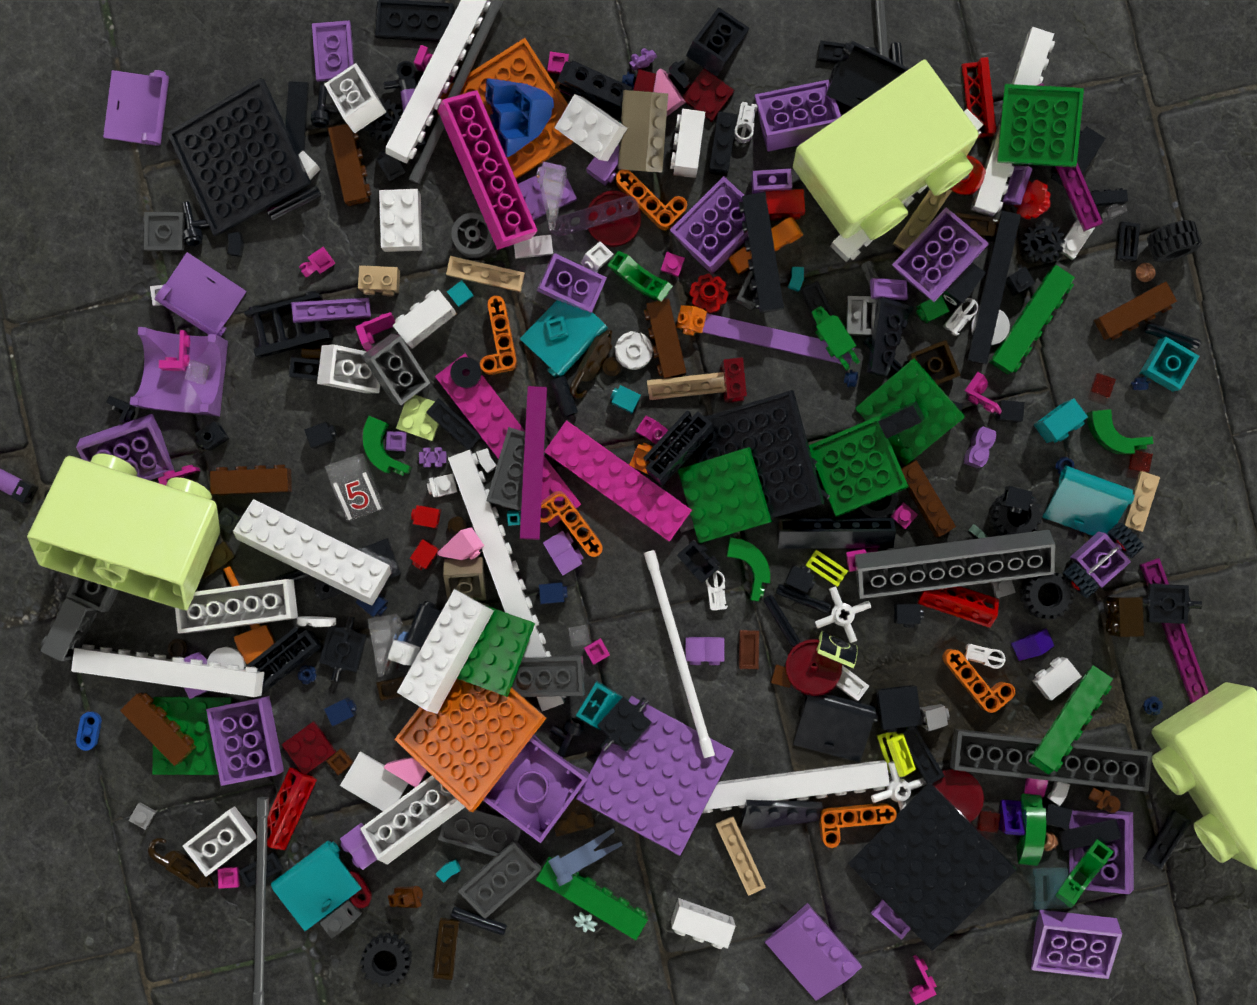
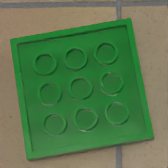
M1005 84L997 163L1076 167L1084 88Z
M915 358L855 408L867 421L877 416L881 418L917 401L925 419L921 423L888 438L895 455L905 466L965 418L963 413Z
M879 416L809 445L811 456L817 461L815 466L817 467L826 493L830 495L829 501L836 517L909 487L888 438L886 439L878 423L880 420Z
M750 447L678 469L688 507L692 510L690 514L699 543L772 522Z
M488 607L494 610L457 679L508 697L535 623Z
M154 697V704L165 710L167 713L166 717L170 721H175L180 726V731L184 735L187 734L194 740L193 744L196 748L180 764L174 766L153 745L152 775H219L206 709L232 704L233 697H194L191 699L189 697Z

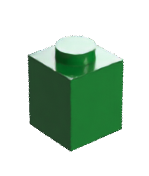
M942 295L935 302L929 299L917 306V315L925 324L949 312Z

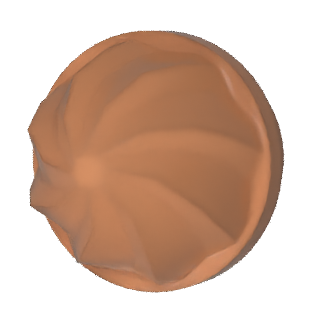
M1142 263L1136 269V277L1142 282H1149L1155 276V269L1149 263Z
M1046 832L1044 851H1052L1058 845V838L1052 832Z

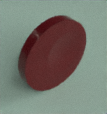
M607 191L595 197L590 203L586 213L587 228L597 242H601L609 247L622 246L630 242L637 235L641 225V212L638 205L626 193Z
M815 639L797 644L790 651L786 661V674L791 685L799 692L810 696H819L830 692L838 684L842 674V663L817 653L816 648L820 641Z
M954 769L942 771L945 777L934 782L933 785L972 822L981 812L984 803V794L980 783L966 771Z

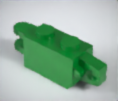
M822 306L812 311L817 324L816 328L818 329L815 333L820 341L825 340L828 347L825 349L831 358L835 356L836 359H839L847 371L850 369L849 364L842 356L849 352L854 363L858 364L860 361L852 350L856 347V344L838 316H830Z

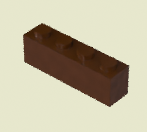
M348 124L328 128L344 202L347 206L370 202L369 195H372L370 185L366 184L365 177L368 175L365 165L362 166L361 159L364 157L362 149L358 147L356 141L359 140L358 131L354 133Z
M1164 282L1093 321L1103 339L1111 338L1113 341L1122 336L1121 332L1125 329L1131 331L1139 327L1138 322L1144 320L1146 323L1156 317L1155 313L1159 311L1164 313L1172 309L1171 304L1177 302L1167 282Z
M669 298L646 303L647 309H644L646 321L650 320L651 327L648 328L650 339H654L655 346H652L654 357L659 359L660 364L657 365L659 376H663V379L686 375V368Z
M917 460L901 468L909 486L906 489L934 536L940 537L954 529L956 526Z
M259 465L247 470V466H237L235 470H228V467H216V471H210V491L212 495L292 492L291 469L285 468V465H273V469H266L265 465Z
M137 693L120 710L174 766L180 764L196 748L193 744L194 740L189 735H184L180 731V726L175 721H170L166 717L167 713L165 710L157 707L153 703L152 697L147 693Z

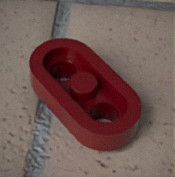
M349 871L362 888L351 896L350 900L355 907L365 908L371 902L372 894L361 875L356 871ZM359 894H364L365 900H361Z

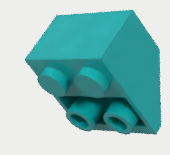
M596 681L576 716L598 728L597 725L623 696Z

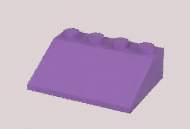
M829 80L755 94V101L758 106L757 111L767 151L798 146L841 117L836 100L826 96L830 86Z
M724 176L670 229V232L711 274L745 243V240H748L747 232L743 233L742 221H745L744 213L740 214L738 203L741 202L744 194Z
M946 207L892 266L909 283L935 302L989 243Z
M153 414L80 438L76 446L83 460L90 462L96 454L113 455L132 465L137 471V477L147 480L161 477L163 473L174 470L161 430Z
M270 696L206 709L221 786L274 776L284 772Z
M1072 810L1069 829L1116 818L1122 836L1121 839L1102 842L1114 852L1085 890L1130 894L1134 890L1133 812L1117 811L1110 813L1096 810ZM1091 845L1069 850V873Z
M808 903L764 941L816 1001L846 982L862 968L855 956Z
M1040 910L1035 927L1031 969L1109 979L1122 937L1117 918Z

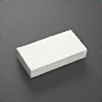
M551 235L534 236L529 240L514 244L515 258L553 255Z

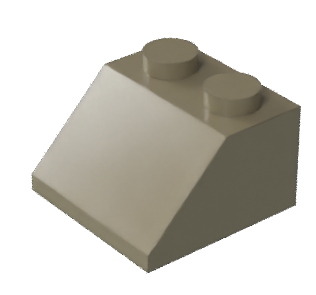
M483 557L467 558L464 560L444 559L443 577L447 599H449L455 589L476 601L486 600Z

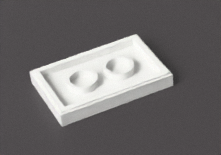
M359 752L340 786L384 811L400 799L409 783L384 769L385 765L363 752Z

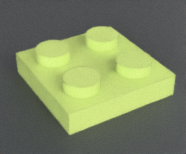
M418 395L411 397L404 404L396 429L433 441L439 424L425 412L435 401Z

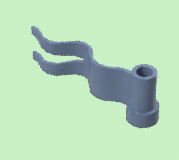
M614 828L562 858L556 856L548 861L557 877L556 881L559 887L572 880V874L622 846V843L619 842L594 851L601 842L615 832Z

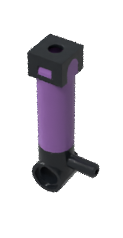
M403 61L398 64L397 74L399 80L383 83L384 89L400 88L403 112L418 85L416 68L409 61ZM406 70L412 71L409 76H403ZM426 135L421 143H417L415 147L417 150L424 149L427 143Z
M0 469V490L11 495V498L21 503L30 504L38 486Z

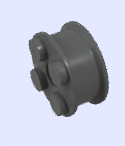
M467 213L455 221L451 233L452 240L461 254L469 258H479L489 253L494 245V241L483 215ZM476 233L475 237H470L471 234Z

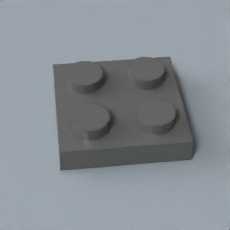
M144 212L145 251H184L183 232L185 231V215L183 212Z

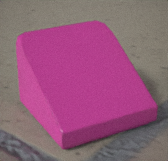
M1026 778L1024 794L1041 795L1044 797L1048 780Z

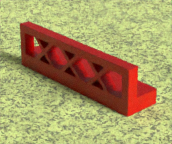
M988 57L980 58L978 62L962 64L966 109L972 113L971 107L975 103L982 108V113L979 117L972 113L984 126V133H981L978 138L993 137L997 132ZM977 67L978 75L973 80L968 76L967 68ZM973 84L980 90L977 98L973 97L969 92Z
M958 586L922 591L917 604L991 628L998 617L999 599ZM947 590L954 591L956 596L950 595ZM966 596L972 597L975 602L968 601ZM984 602L993 604V609L986 607Z
M289 768L268 815L267 833L271 829L269 839L267 838L268 847L280 850L286 849L317 781L313 776L304 775L295 768ZM295 775V776H296V779H295L294 784L292 785L291 780H292L293 776ZM287 793V799H286V801L284 802L283 798H284L285 794ZM279 811V817L276 820L275 815Z

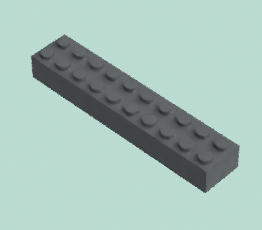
M1050 530L855 554L860 599L1053 575L1055 573V542Z
M953 729L950 768L954 770L1149 791L1152 752L1146 750L1072 742L1071 746H1073V749L1068 756L1064 755L1061 759L1063 764L1060 769L1048 775L1029 761L1042 738Z

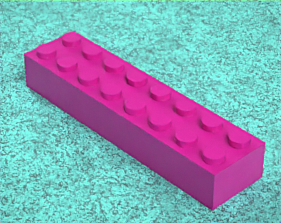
M478 91L443 99L437 109L497 250L531 239L538 230Z
M567 420L544 451L548 456L668 542H670L692 511Z

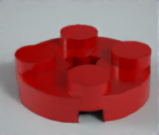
M966 156L973 165V170L969 173V177L950 188L957 194L972 195L981 187L984 181L986 170L982 163L972 156Z

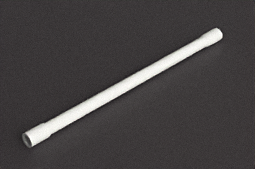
M655 550L644 553L645 560L651 573L696 726L704 758L711 757L715 753L707 733L663 584Z

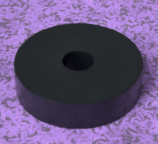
M462 357L453 363L450 374L457 386L468 389L479 383L482 377V370L476 360ZM469 370L470 374L468 376H464L463 371Z

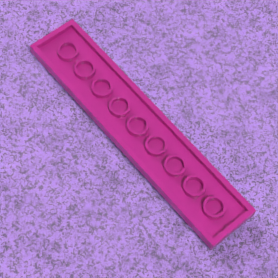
M465 353V354H463V355H462L461 357H459V358L468 357V356H467L466 353ZM453 363L435 377L499 459L508 427L524 432L525 430L483 376L476 386L468 389L461 388L451 378L450 371ZM469 370L463 371L464 376H468L470 374ZM544 456L541 501L556 491H562L573 505L578 508L582 504ZM557 497L554 500V503L556 505H562L565 499L563 497ZM541 509L542 517H545L549 514L548 509ZM557 515L547 523L552 528L562 519Z

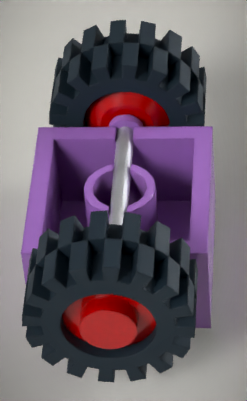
M1117 523L1107 532L1108 535L1103 532H1097L1070 557L1074 563L1063 572V576L1069 580L1068 582L1072 584V587L1083 597L1088 598L1099 587L1102 588L1131 562L1126 555L1133 558L1144 548L1137 535L1123 523Z

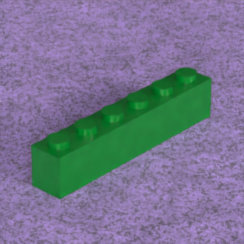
M1057 265L1049 270L1010 329L1007 337L1002 341L990 359V364L1007 375L1017 372L1022 364L1020 360L1023 356L1026 357L1032 349L1031 343L1033 340L1037 341L1043 332L1041 328L1044 324L1047 325L1053 318L1051 313L1054 309L1057 310L1063 302L1061 298L1065 293L1068 294L1074 286L1072 283L1075 278Z
M1094 665L1087 670L1029 759L1032 764L1048 775L1060 769L1063 764L1061 759L1064 755L1068 756L1073 749V746H1071L1073 740L1077 741L1082 735V726H1087L1093 717L1090 715L1093 709L1096 711L1102 704L1100 698L1102 695L1106 696L1111 690L1112 686L1109 684L1113 678Z
M547 858L536 877V881L632 939L637 940L648 921L646 911L640 907L635 909L629 905L630 902L623 897H615L610 889L597 886L595 880L590 877H582L579 875V871L571 875L573 877L572 880L559 887L556 881L557 877L548 862L552 858Z

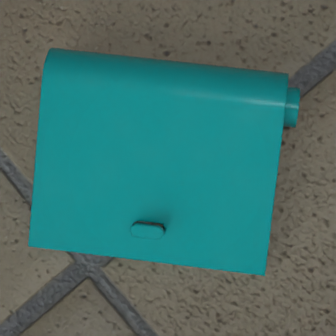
M556 300L520 340L549 367L547 371L556 378L557 376L562 377L589 349L595 337H599L606 332L608 327L594 313ZM564 316L569 336L550 341L545 321Z
M1065 466L1059 477V486L1042 517L1092 536L1097 532H1103L1108 535L1107 532L1119 522L1127 506L1133 503L1135 495L1130 488Z
M326 841L271 883L273 891L304 931L308 930L362 889L338 858L340 849L334 841Z

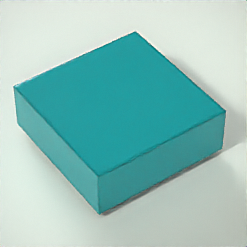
M462 280L447 291L458 307H461L474 297Z
M564 316L545 321L550 341L569 336Z

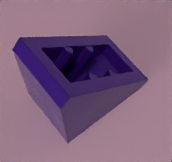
M1047 628L1011 643L1018 661L1042 655L1054 647Z
M1001 800L998 829L1003 833L1025 835L1021 801Z

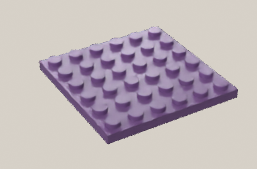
M631 696L629 702L637 705L640 700ZM646 705L642 712L652 722L651 725L627 752L615 744H612L606 752L602 749L576 800L680 856L734 751L711 739L715 755L704 758L696 730Z

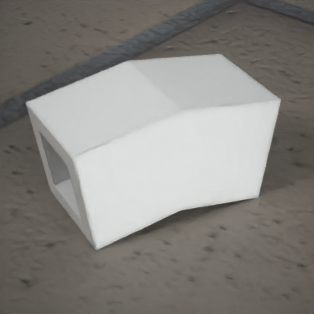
M488 448L476 452L480 464L487 473L497 467L491 458Z
M1054 781L1053 789L1047 798L1060 806L1067 796L1070 784Z

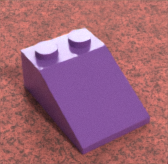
M554 253L551 256L537 291L555 300L592 313L607 277Z

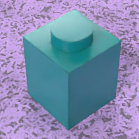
M620 385L618 389L614 388L610 398L613 399V405L633 414L641 395Z

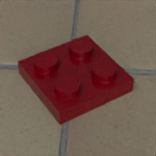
M704 68L684 94L683 99L692 109L704 111L705 118L713 122L718 115V111H721L735 90Z
M315 721L282 744L304 775L336 753V750Z

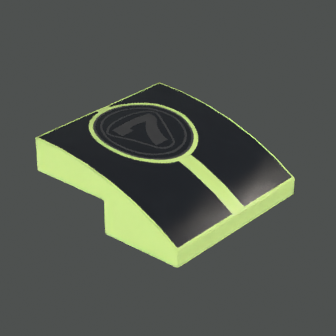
M821 631L819 635L820 642L816 648L817 653L854 668L857 658V645Z

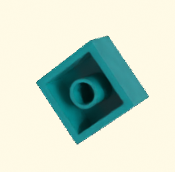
M1164 337L1157 341L1140 373L1174 392L1182 388L1199 355Z
M1073 398L1060 404L1033 425L1046 443L1052 441L1056 443L1069 436L1068 432L1085 424L1084 420L1088 416Z

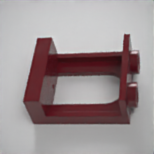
M743 357L723 359L721 372H724L726 388L725 392H723L724 402L744 401L747 391Z

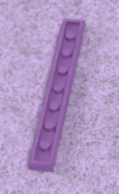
M706 314L702 333L841 364L835 356L831 358L825 349L828 347L825 340L820 341V339ZM847 352L842 357L850 366L852 358L849 352Z

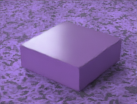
M387 431L386 450L406 452L407 432Z

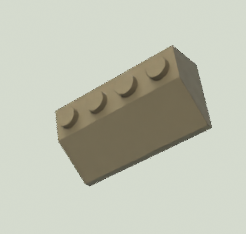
M623 90L621 124L628 129L620 140L618 169L662 172L668 93Z

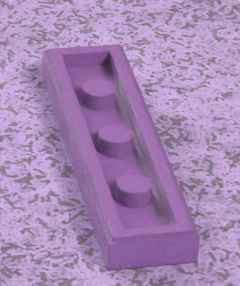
M369 298L291 302L293 323L371 318Z

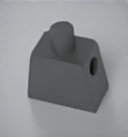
M349 898L324 917L320 924L332 939L351 925L363 912L360 908L355 907ZM347 909L351 911L352 916L348 913Z

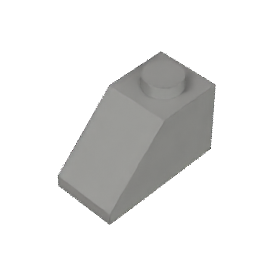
M944 705L920 707L921 727L931 731L948 725L947 720H950L948 708H945Z

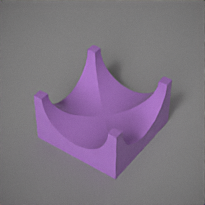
M138 327V335L142 340L144 348V371L140 388L136 395L130 398V405L149 410L220 417L228 341L215 334L190 336V347H187L190 364L186 366V371H162L159 368V360H165V357H175L179 361L180 335Z
M534 734L483 801L541 843L587 781L589 773L560 757Z

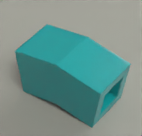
M792 267L788 288L799 292L804 280V267Z
M507 511L508 526L520 525V511ZM511 516H517V520H512Z
M457 859L445 863L436 872L437 877L443 883L450 876L461 871Z

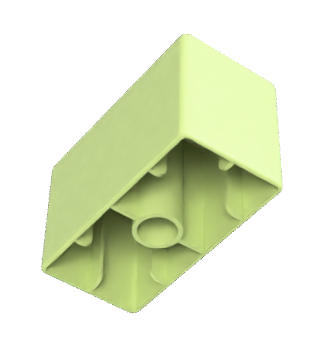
M924 59L800 144L796 149L793 169L843 238H850L862 229L870 240H874L891 230L908 215V210L902 203L903 200L926 184L935 196L940 195L964 179L973 170V165L966 156L976 142L979 133L933 68Z
M96 454L90 462L73 456H67L64 459L27 538L38 564L43 567L181 610H188L220 535L217 505L212 500L210 491L199 483L185 478L174 477L169 479L166 485L137 477L135 468L121 458L109 454Z
M1225 682L1152 729V735L1162 749L1152 756V763L1164 783L1175 794L1182 795L1188 791L1204 817L1194 822V830L1208 852L1220 863L1233 858L1257 870V691L1253 687Z

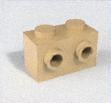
M359 266L358 289L364 295H375V292H379L384 296H394V293H399L400 270L398 267Z

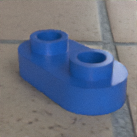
M87 712L80 718L76 744L81 750L93 749L98 743L102 720L97 712ZM90 718L94 719V724L90 723ZM86 737H90V743L86 742Z

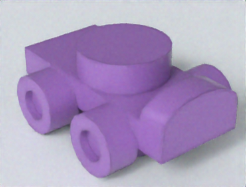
M644 48L641 50L642 56L639 57L637 54H633L631 56L632 61L629 64L634 71L638 68H645L657 57L656 53L653 50L648 51Z
M442 447L434 448V452H431V448H423V452H419V464H423V467H431V463H435V467H442V463H447V453L442 451Z

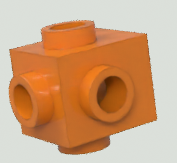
M681 305L676 328L683 330V334L694 336V333H702L707 311L695 306Z

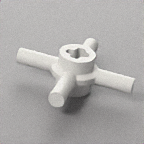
M836 586L832 587L829 591L835 606L832 609L831 615L815 621V625L818 629L834 622L844 627L850 643L855 642L857 639L851 623L856 613L871 608L870 602L866 601L851 607L849 604L842 603ZM841 610L847 612L844 620L841 617L839 618Z
M894 761L888 763L892 781L889 782L890 786H887L886 791L872 795L871 799L873 803L891 798L893 801L898 802L901 811L906 806L905 800L910 797L911 790L924 786L926 783L923 778L909 783L900 779Z

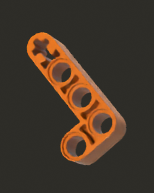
M622 169L617 173L616 184L623 193H626L659 229L669 230L686 213L687 201L685 198L676 196L665 206L631 171ZM628 177V183L626 181L621 182V178L625 179ZM639 189L643 192V195L636 197L633 195V192ZM649 203H654L657 208L651 211L646 206ZM681 203L684 208L678 211L674 209L673 205ZM667 216L670 222L663 224L660 222V218Z
M791 217L771 229L775 251L804 235L794 218ZM745 247L728 258L738 275L749 269L748 259H751L750 251L746 252Z
M492 296L488 300V310L497 354L485 356L480 361L481 369L488 375L512 371L517 366V357L506 304L502 297ZM495 302H499L501 314L497 315L495 307H492L495 306ZM499 320L506 322L505 327L502 329L496 328V322ZM504 338L509 340L507 347L499 345L500 341ZM506 357L513 358V363L510 366H505L503 360ZM493 361L494 368L486 370L484 368L485 363Z
M556 491L541 501V509H548L549 514L545 517L541 516L540 522H548L559 515L589 556L597 557L602 553L603 548L599 538L564 492ZM557 497L565 499L562 505H556L554 500ZM574 512L576 517L574 520L569 521L565 518L566 514ZM581 527L587 529V533L583 536L577 534V530ZM589 538L596 545L597 549H590L589 542L587 541Z
M948 649L943 653L944 663L983 710L990 713L996 712L1015 696L1014 686L1006 682H999L990 688L960 651ZM951 654L956 655L954 658L958 663H961L960 665H957V663L950 661ZM964 668L969 670V675L966 678L961 676V671ZM980 683L981 690L975 693L973 687L975 684ZM1007 686L1008 693L1002 696L1001 688ZM992 698L993 706L987 708L986 701Z
M888 803L825 808L822 810L819 819L821 840L829 848L837 847L840 843V828L892 823L897 816L896 810ZM886 809L890 811V813L887 814V817H885L883 814L876 813V810L879 813H885ZM870 810L872 812L871 817L863 819V813ZM846 812L853 814L852 819L849 821L843 819ZM833 814L831 822H824L825 815ZM829 833L835 834V839L832 842L826 841V836Z

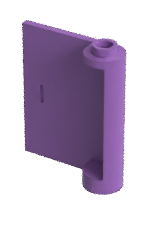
M112 70L103 138L155 146L161 145L169 76L166 75V72L154 70L148 76Z
M187 252L167 283L159 290L154 300L206 334H215L221 337L226 330L224 325L247 291Z

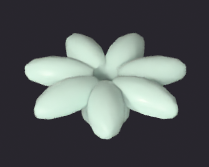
M580 912V917L574 916V920L577 921L576 927L583 926V932H587L588 929L592 932L595 931L593 926H596L598 923L591 921L592 915H584Z

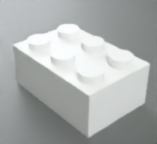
M356 63L324 84L343 119L354 133L386 113L371 84Z
M575 94L555 126V129L602 161L609 160L628 129L584 97Z
M682 109V115L678 114L676 132H679V134L675 133L673 150L677 152L672 153L670 168L674 169V175L696 178L705 118L704 111Z
M418 189L379 190L381 248L383 251H422L421 194Z
M439 290L429 292L422 303L414 304L408 314L400 315L395 320V324L392 325L412 349L457 314Z
M322 345L317 384L362 393H379L380 391L378 380L362 358L366 351L338 345Z
M234 806L185 843L183 848L205 877H207L255 840L257 835Z
M680 898L677 900L671 918V926L676 934L681 936L691 935L694 940L702 943L704 940L708 941L713 947L718 949L723 947L728 949L735 929L733 917Z

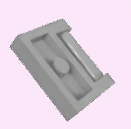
M847 296L846 330L849 335L872 336L877 299H871L870 296ZM867 303L872 304L871 329H866Z

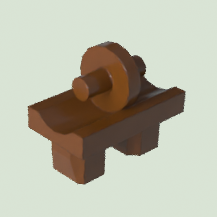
M1093 788L1088 797L1098 803L1097 808L1102 810L1104 807L1110 813L1117 812L1121 806L1119 799L1115 796H1110L1111 792L1105 790L1103 793Z
M419 886L394 888V894L388 895L390 907L398 906L400 908L421 907L420 901L423 897V891Z

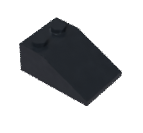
M718 7L693 40L686 56L715 76H718L750 28Z

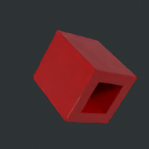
M416 505V509L413 508L411 520H414L413 524L438 529L441 510Z
M422 539L410 557L413 561L412 565L420 570L423 568L428 569L440 549Z

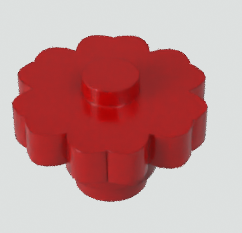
M1039 180L1028 181L1021 205H1014L1018 208L1017 214H1020L1025 219H1030L1031 217L1037 218L1046 212L1051 203L1049 199L1051 194L1047 191L1048 185Z
M710 274L699 276L698 281L692 283L689 295L693 298L692 305L703 310L705 309L708 314L718 312L720 305H725L727 302L728 291L725 290L726 283L719 276L714 278Z

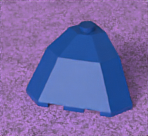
M486 79L485 99L492 108L491 122L494 130L498 132V139L505 156L510 157L541 134L551 118L554 101L546 91L528 84Z

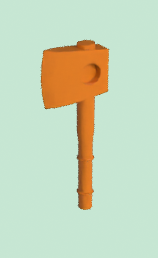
M231 567L223 569L231 586H240ZM252 624L250 625V631L234 637L237 649L243 656L246 664L252 662L276 643L268 625Z

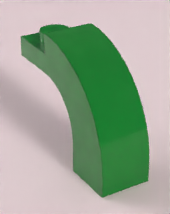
M617 251L607 265L625 282L654 301L656 299L662 301L672 288L669 282L654 276L635 262L629 255L621 251Z
M1111 409L1086 413L1088 416V427L1093 438L1100 446L1112 453L1120 455L1135 454V450L1147 449V445L1153 444V436L1127 438L1120 435L1114 428Z
M368 416L363 430V446L369 460L385 473L389 474L393 467V472L402 476L404 473L410 474L411 466L392 459L384 449L383 440L389 424Z
M729 538L726 557L741 559L750 566L753 572L750 600L759 601L760 597L763 598L765 586H762V582L770 583V569L767 560L753 544L741 539Z
M1022 794L1020 799L1025 835H1021L1016 846L1018 864L1038 866L1043 854L1046 837V809L1043 808L1041 795Z
M1097 839L1066 877L1055 896L1072 908L1114 851Z

